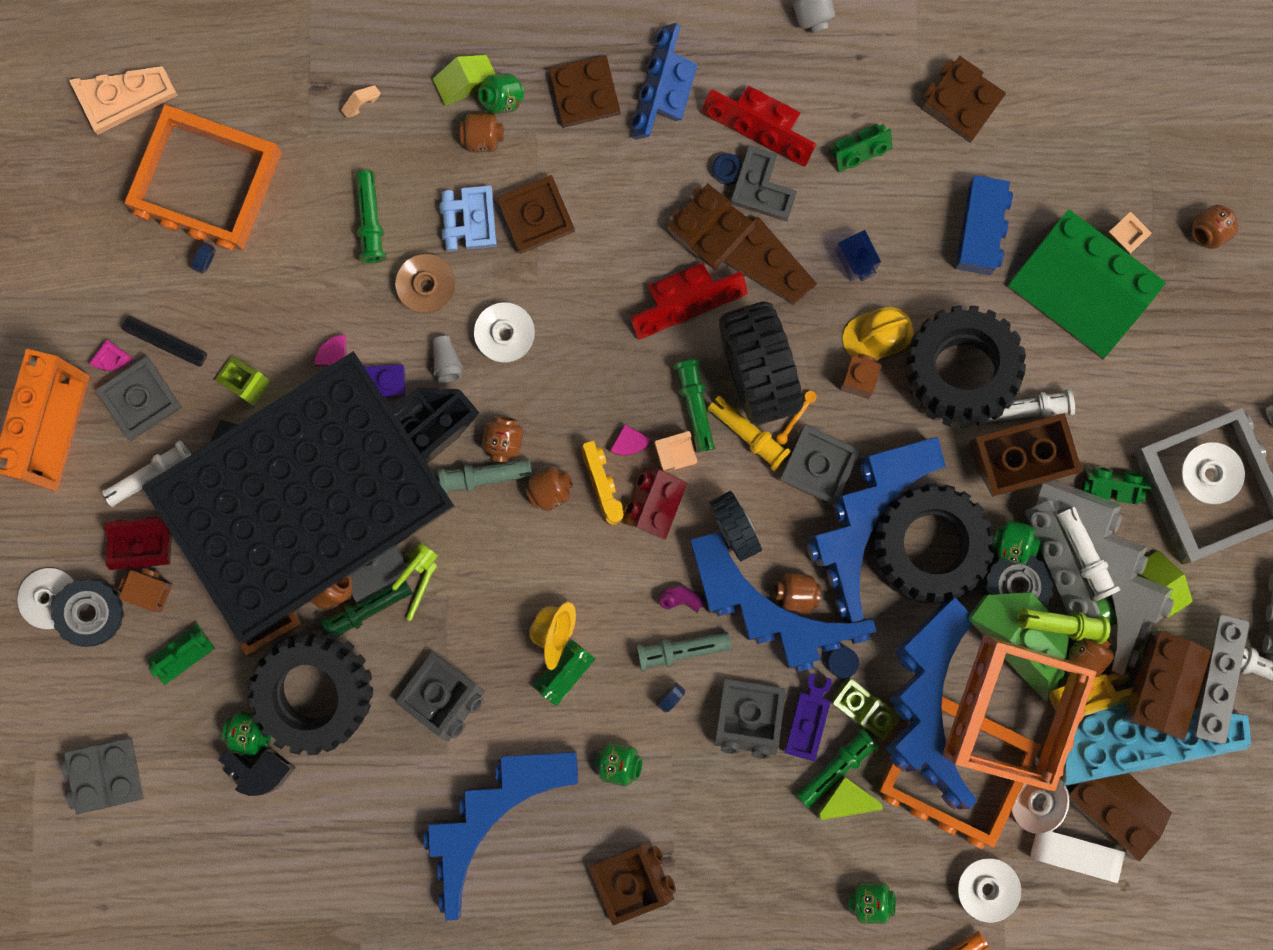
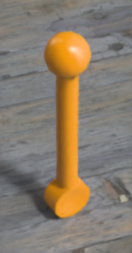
M806 392L802 409L793 416L783 433H779L776 436L778 444L783 445L787 443V436L808 405L815 402L817 398L815 392Z

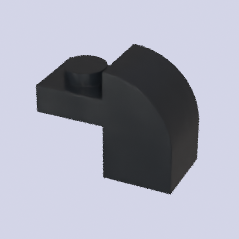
M272 748L266 749L254 765L237 752L226 750L218 760L225 765L222 770L235 780L239 777L242 779L235 790L248 796H259L275 791L283 785L296 768Z

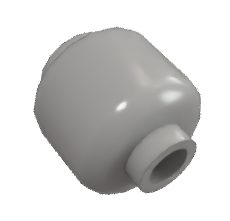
M795 0L793 2L799 26L803 29L811 28L812 33L829 28L828 21L835 17L832 0Z

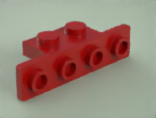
M749 85L738 102L713 89L709 91L701 110V113L803 167L808 164L816 143L792 131L801 112Z
M700 263L648 285L656 307L632 316L631 322L638 340L654 335L664 329L746 296L748 290L745 277L740 271L713 282L705 265Z

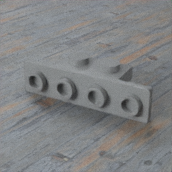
M1049 500L1027 509L1025 514L1029 524L1035 528V538L1041 539L1039 547L1068 615L1081 612L1086 617L1095 618L1099 616L1100 610L1097 603L1093 600L1094 596L1086 578H1083L1081 575L1082 568L1066 532L1056 516L1058 512L1053 501Z
M1219 615L1212 645H1201L1212 652L1195 705L1196 708H1199L1194 731L1196 738L1221 744L1226 743L1248 635V621Z

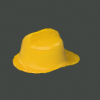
M894 307L880 308L851 320L844 329L843 345L851 357L852 355L858 357V354H865L879 360L907 348L913 337V324L908 315L900 309Z
M570 602L563 603L560 607L547 606L542 608L529 629L532 642L544 649L545 664L550 670L557 666L564 647L568 643L575 627L576 610Z

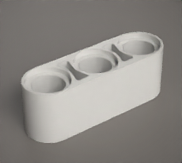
M1052 831L1045 834H1035L1030 854L1031 859L1115 883L1119 881L1125 856L1123 851Z

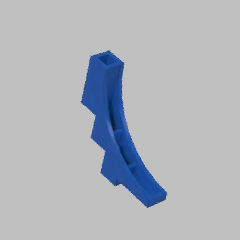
M938 437L928 438L861 457L860 473L864 482H868L869 487L836 496L837 503L833 505L834 513L837 520L841 521L843 526L808 536L810 543L807 544V550L810 559L815 561L817 566L829 565L830 569L827 570L828 581L832 588L835 587L838 597L835 600L838 615L844 618V621L855 622L864 619L860 599V569L865 546L874 524L887 505L905 487L928 473L946 467Z
M721 532L691 539L690 541L709 613L716 611L717 617L735 612L734 606L739 605L748 640L755 639L756 644L775 640L773 634L778 633L787 668L795 667L796 672L814 668L813 662L820 660L817 651L818 647L822 648V652L841 648L840 641L851 639L853 645L870 640L869 634L877 632L873 620L850 624L824 623L800 617L778 607L761 595L741 574L729 555Z
M956 598L944 601L894 650L900 657L898 659L900 664L907 671L915 673L890 699L895 705V712L903 720L910 721L911 723L885 749L891 754L890 760L898 769L909 772L917 771L920 768V775L932 786L936 785L943 793L941 797L945 803L953 809L962 810L970 809L978 800L963 782L955 764L942 755L946 745L942 718V698L944 681L950 660L962 637L973 624L967 619L970 613Z
M577 752L502 756L501 763H496V781L502 782V787L467 789L465 797H460L461 816H466V821L429 824V830L424 831V849H430V857L443 856V861L438 862V880L444 881V893L439 894L440 913L445 912V921L458 920L461 917L462 891L469 864L479 843L493 824L509 809L533 795L552 788L578 784Z

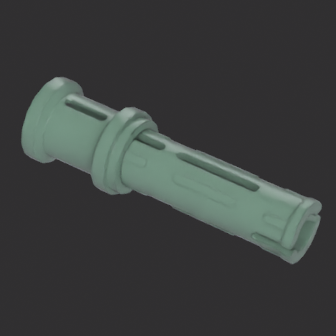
M530 459L475 468L468 464L464 465L462 469L450 471L438 469L440 484L447 494L451 491L464 489L470 492L476 489L475 486L525 479L532 476Z
M725 631L724 633L673 643L670 640L664 639L660 644L644 647L638 644L636 649L641 672H644L648 667L663 664L667 667L672 666L676 660L727 650L731 651L729 633Z

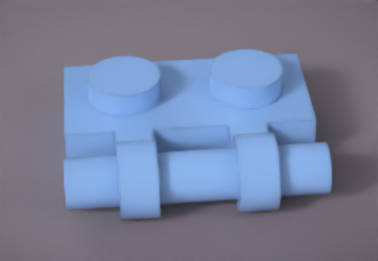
M492 186L461 188L462 200L455 201L453 191H442V202L439 204L440 214H443L444 229L441 232L442 240H445L446 251H457V240L460 238L466 239L467 250L497 247ZM457 212H463L464 226L456 227L455 214Z

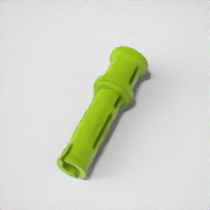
M1027 608L1020 609L1017 615V619L1026 620L1025 622H1017L1018 626L1022 629L1027 628L1067 634L1068 637L1076 641L1084 638L1091 639L1096 644H1103L1107 641L1110 634V622L1105 616L1092 618L1086 617L1081 612H1075L1069 616Z

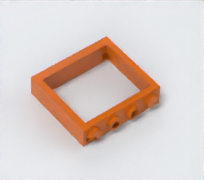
M164 104L124 204L132 210V215L144 221H149L150 218L159 220V225L166 229L177 231L178 228L188 231V236L204 242L206 238L216 241L215 245L222 249L232 251L233 248L243 251L282 152L275 143ZM173 126L261 157L232 232L143 201Z
M26 349L0 436V461L1 458L8 459L6 469L0 468V475L28 485L57 492L90 375L58 356ZM31 358L36 361L35 366L29 365ZM64 376L70 379L69 384L62 383ZM36 471L43 472L42 476L36 475Z
M983 635L942 755L955 765L1055 792L1060 776H1063V768L1068 753L1073 748L1076 730L1084 717V708L1089 693L1094 688L1092 685L1097 672L1081 663ZM1006 653L1070 672L1036 771L972 753Z
M943 697L942 713L955 719L959 704ZM984 717L979 731L1023 752L1024 754L1018 766L1031 769L1041 745ZM891 760L876 790L883 793L881 800L895 807H898L901 802L911 807L910 814L924 821L931 817L940 822L938 828L954 836L958 830L968 835L966 842L983 850L985 844L993 848L995 847L1024 783L1011 780L987 834L893 788L900 769Z

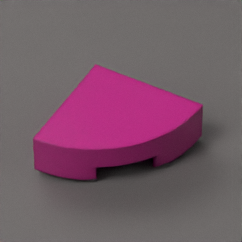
M346 335L335 336L327 340L318 350L314 365L329 367L345 357L347 352Z
M106 340L89 364L99 370L115 371L127 366L134 358Z
M625 425L610 452L619 456L634 455L647 448L652 439Z

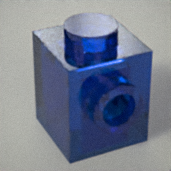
M866 230L838 242L835 248L850 281L857 278L860 281H864L877 273L876 269H878L881 260Z

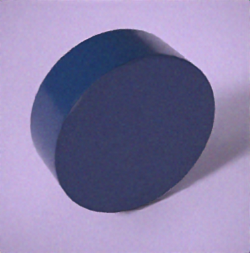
M721 154L714 160L712 174L720 184H734L738 181L742 163L734 154Z
M204 242L194 257L191 269L200 274L205 273L215 256V247Z
M841 647L830 653L827 665L834 676L848 678L858 670L859 658L852 649Z
M677 682L674 683L663 694L656 705L664 713L669 712L684 696L685 689Z

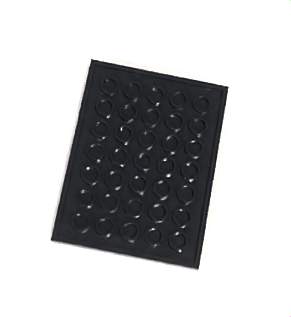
M354 351L142 486L240 644L243 645L455 507Z

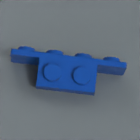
M677 23L662 27L656 35V48L647 66L648 76L645 85L640 91L639 99L641 101L638 112L634 115L631 123L633 128L631 138L635 140L650 136L656 113L674 121L683 119L698 64L673 53L681 27Z

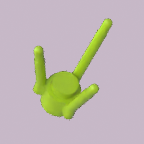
M418 542L414 548L411 546L403 557L408 566L392 585V589L397 590L413 570L420 574L426 570L406 617L407 621L412 620L431 575L438 567L434 563L438 555L421 542Z

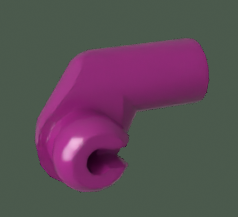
M684 585L665 589L661 592L659 604L664 609L669 610L685 604L696 613H698L706 601Z

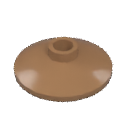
M420 254L411 257L403 263L396 275L395 287L399 299L408 309L417 313L429 314L443 309L451 301L456 289V279L452 268L445 260L432 254ZM424 282H431L432 288L429 291L422 290Z

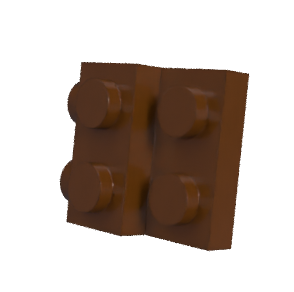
M959 55L955 62L949 59L943 67L940 75L944 78L938 86L935 83L930 85L923 96L927 101L922 110L971 143L1004 98L1006 92L982 76L984 73L982 70Z
M707 183L703 189L698 187L693 190L689 196L690 203L683 210L677 209L671 214L667 228L672 238L712 269L716 270L755 228L752 220L733 207L728 198Z
M650 840L588 867L612 926L663 907L675 899L673 896L676 892L675 883L671 876H665L660 865L663 863L661 850L657 846H652Z

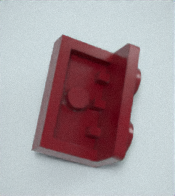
M645 467L637 477L636 489L631 501L626 505L623 524L636 527L666 540L688 483L659 469Z
M147 517L145 519L129 521L121 519L115 522L104 523L103 530L108 538L106 566L109 570L170 565L172 534L162 518Z

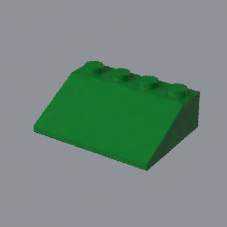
M1068 209L1007 287L1101 359H1105L1167 282Z

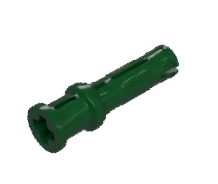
M405 580L397 590H393V584L355 605H352V603L345 604L343 610L328 618L325 616L320 618L328 635L334 633L340 636L353 628H361V625H363L362 621L387 609L409 595H413L408 582Z

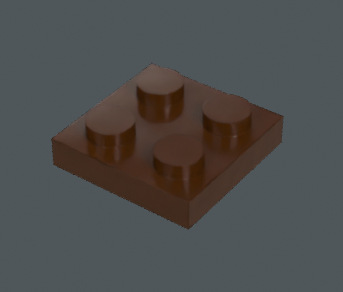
M607 55L549 68L563 128L621 115Z
M552 175L496 197L520 254L575 232L573 223Z

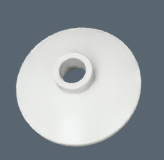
M497 303L489 306L479 315L474 328V338L479 350L487 358L501 363L513 362L523 357L530 350L535 337L534 324L530 315L523 308L512 303ZM501 331H510V338L506 340L501 339Z
M1211 442L1195 447L1186 456L1182 465V480L1187 491L1195 499L1206 504H1221L1231 500L1239 493L1244 483L1245 470L1240 457L1233 449L1221 443ZM1207 469L1213 471V480L1206 478L1205 472Z
M44 568L31 573L23 581L18 592V608L23 618L37 628L55 629L54 621L51 620V614H53L52 604L55 602L58 592H61L67 584L74 582L73 578L66 572L55 568ZM47 592L49 594V601L43 604L40 598L43 593Z
M1059 779L1055 792L1024 783L1012 808L1016 822L1024 830L1034 834H1045L1055 830L1064 821L1069 809L1068 790L1066 786H1063L1061 779ZM1047 799V806L1043 809V802Z
M985 858L973 862L963 871L958 883V896L963 908L973 918L988 923L999 922L1009 917L1016 910L1021 898V884L1017 874L1009 865L997 859ZM990 883L993 890L989 895H984L982 887Z

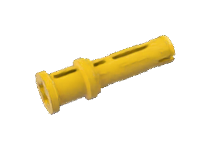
M721 395L715 399V403L712 402L707 410L709 412H712L750 445L751 453L754 455L758 454L771 465V470H777L791 453L789 448L784 449L774 441L769 431L762 432L755 425L751 424L749 420L726 402Z

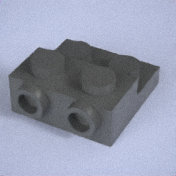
M431 652L395 703L438 737L449 742L451 737L457 738L465 728L463 721L470 712L475 713L482 706L484 699L481 696L485 690L438 655Z
M724 679L714 745L721 746L720 750L728 754H737L740 749L752 751L751 755L759 759H768L770 755H776L779 747L786 689Z
M132 738L64 753L65 760H62L60 764L61 772L65 779L69 778L71 790L67 791L66 798L69 808L75 809L76 815L144 799Z

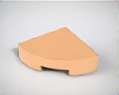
M375 85L354 91L341 111L346 118H351L360 113L358 110L360 106L368 101L373 104L381 93Z

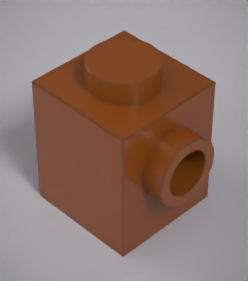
M858 354V357L852 355L848 362L840 391L869 399L874 392L882 364L875 363L876 359L869 355Z
M143 567L140 572L130 570L129 574L125 575L121 580L119 586L121 595L119 599L147 610L161 613L172 584L159 580L160 573Z

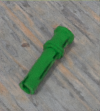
M371 170L358 171L355 173L360 213V227L357 230V237L361 240L362 254L359 255V261L362 263L383 262L386 260V253L383 252L381 238L384 235V229L379 225L375 173L374 171L371 172Z
M693 359L673 365V368L678 372L681 386L679 395L682 398L685 397L696 445V453H701L716 448L713 443L702 394L705 393L706 387L705 384L701 383L698 370L700 360Z
M862 728L857 730L858 735L846 746L841 745L838 748L837 752L839 755L796 793L797 797L808 808H811L851 768L853 770L858 769L861 766L860 762L873 750L877 751L880 749Z

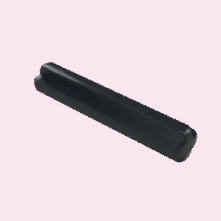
M127 316L122 324V330L198 367H201L207 358L205 351L132 316Z

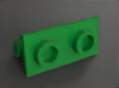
M876 123L869 128L857 132L860 139L859 142H856L852 135L833 142L829 152L833 159L836 158L838 172L854 168L864 161L881 156L893 149L891 129H887L884 124L878 125Z
M1095 466L1094 470L1084 469L1089 481H1084L1082 491L1110 500L1113 489L1117 490L1115 501L1137 505L1139 502L1144 503L1146 498V491L1142 490V488L1149 490L1151 488L1140 473L1125 471L1124 475L1113 473V470L1102 466Z
M197 624L147 660L150 664L148 669L155 678L159 677L162 683L166 685L215 650V647L199 624Z
M571 640L564 648L557 666L553 670L547 669L533 688L557 707L595 661V658L574 640Z

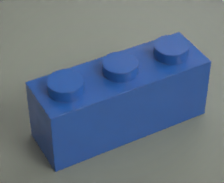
M974 175L968 186L956 270L991 275L996 270V267H1001L1004 250L999 249L1001 238L1005 239L1009 223L1007 220H1004L1005 211L1010 209L1013 199V192L1009 191L1010 181Z

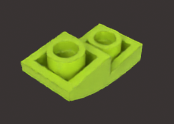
M851 678L845 679L830 700L831 704L883 742L901 718L893 709L880 699L874 697Z

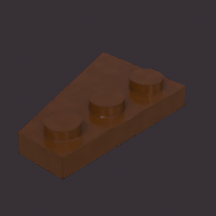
M757 217L753 220L755 228L723 262L736 269L735 271H741L744 276H748L761 284L763 288L794 305L816 287L817 283L765 223Z

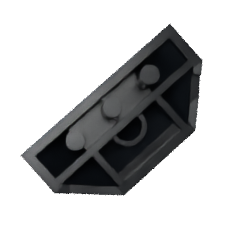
M417 388L392 409L427 464L457 440L480 413L460 389Z

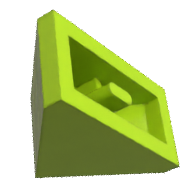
M487 55L459 56L433 78V81L446 107L477 93L483 79L488 75L495 74V71Z
M233 356L229 358L215 379L216 382L253 406L271 382L262 373Z
M1159 550L1148 556L1144 572L1137 576L1173 589L1170 598L1174 600V604L1169 616L1165 617L1169 618L1193 602L1186 576Z
M842 777L817 811V815L820 820L879 811L883 810L881 802L846 777Z

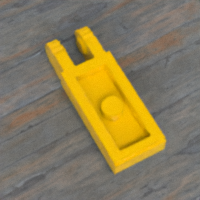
M593 440L583 444L581 453L602 515L605 517L604 520H606L608 525L616 526L623 519V507L621 502L613 499L612 494L616 493V489L611 475L606 476L602 466L606 464L603 449L601 446L596 448Z
M1128 672L1124 676L1114 673L1095 677L1092 685L1094 688L1089 693L1084 708V716L1129 702L1133 687L1118 692L1114 689V687L1122 685L1130 679ZM1065 687L1052 690L1048 695L1055 711H1057Z

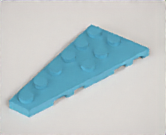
M1128 703L1118 704L1115 707L1086 715L1078 725L1074 736L1073 748L1068 753L1063 768V786L1246 750L1251 745L1249 717L1232 714L1226 743L1221 744L1194 736L1199 710H1194L1185 741L1123 721Z

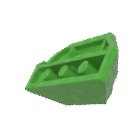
M1031 592L984 595L967 618L982 635L1066 659L1069 640L1067 634L1027 628L1022 629L1018 626L1017 622L1026 621L1017 619L1018 612L1022 608L1049 612ZM1008 653L1005 655L1008 663L1043 700H1049V693L1055 690L1064 678L1065 670Z

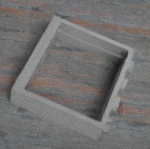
M1243 408L1133 452L1144 478L1151 486L1150 492L1182 565L1194 562L1273 529L1272 518L1198 548L1157 455L1159 451L1231 423L1273 516V470L1269 468L1266 462L1267 454L1263 444L1257 441L1253 433V421L1244 412Z

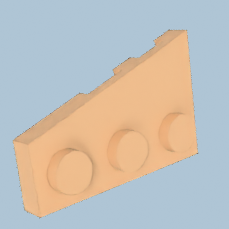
M163 66L127 71L126 74L108 76L105 74L96 76L93 79L81 80L78 78L69 80L97 135L178 96Z

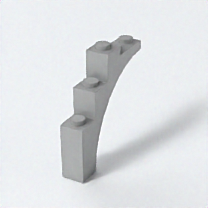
M1055 480L1045 482L1042 485L1036 506L1052 500L1058 514L1075 507L1101 561L1107 562V571L1114 585L1120 588V591L1112 594L1118 623L1117 650L1112 671L1124 676L1131 668L1136 669L1142 655V652L1138 651L1141 640L1146 641L1152 624L1148 621L1157 623L1163 616H1169L1174 604V600L1170 598L1173 589L1137 576L1144 572L1147 565L1148 557L1144 556L1147 547L1112 534V531L1116 532L1122 521V515L1119 514L1120 504Z

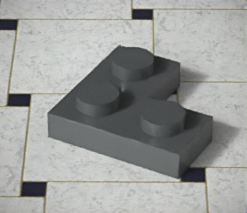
M749 145L731 204L788 222L797 191L769 182L778 154Z

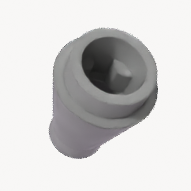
M436 337L432 340L434 347V376L438 377L440 383H450L459 380L462 377L461 371L463 366L454 350L450 337Z

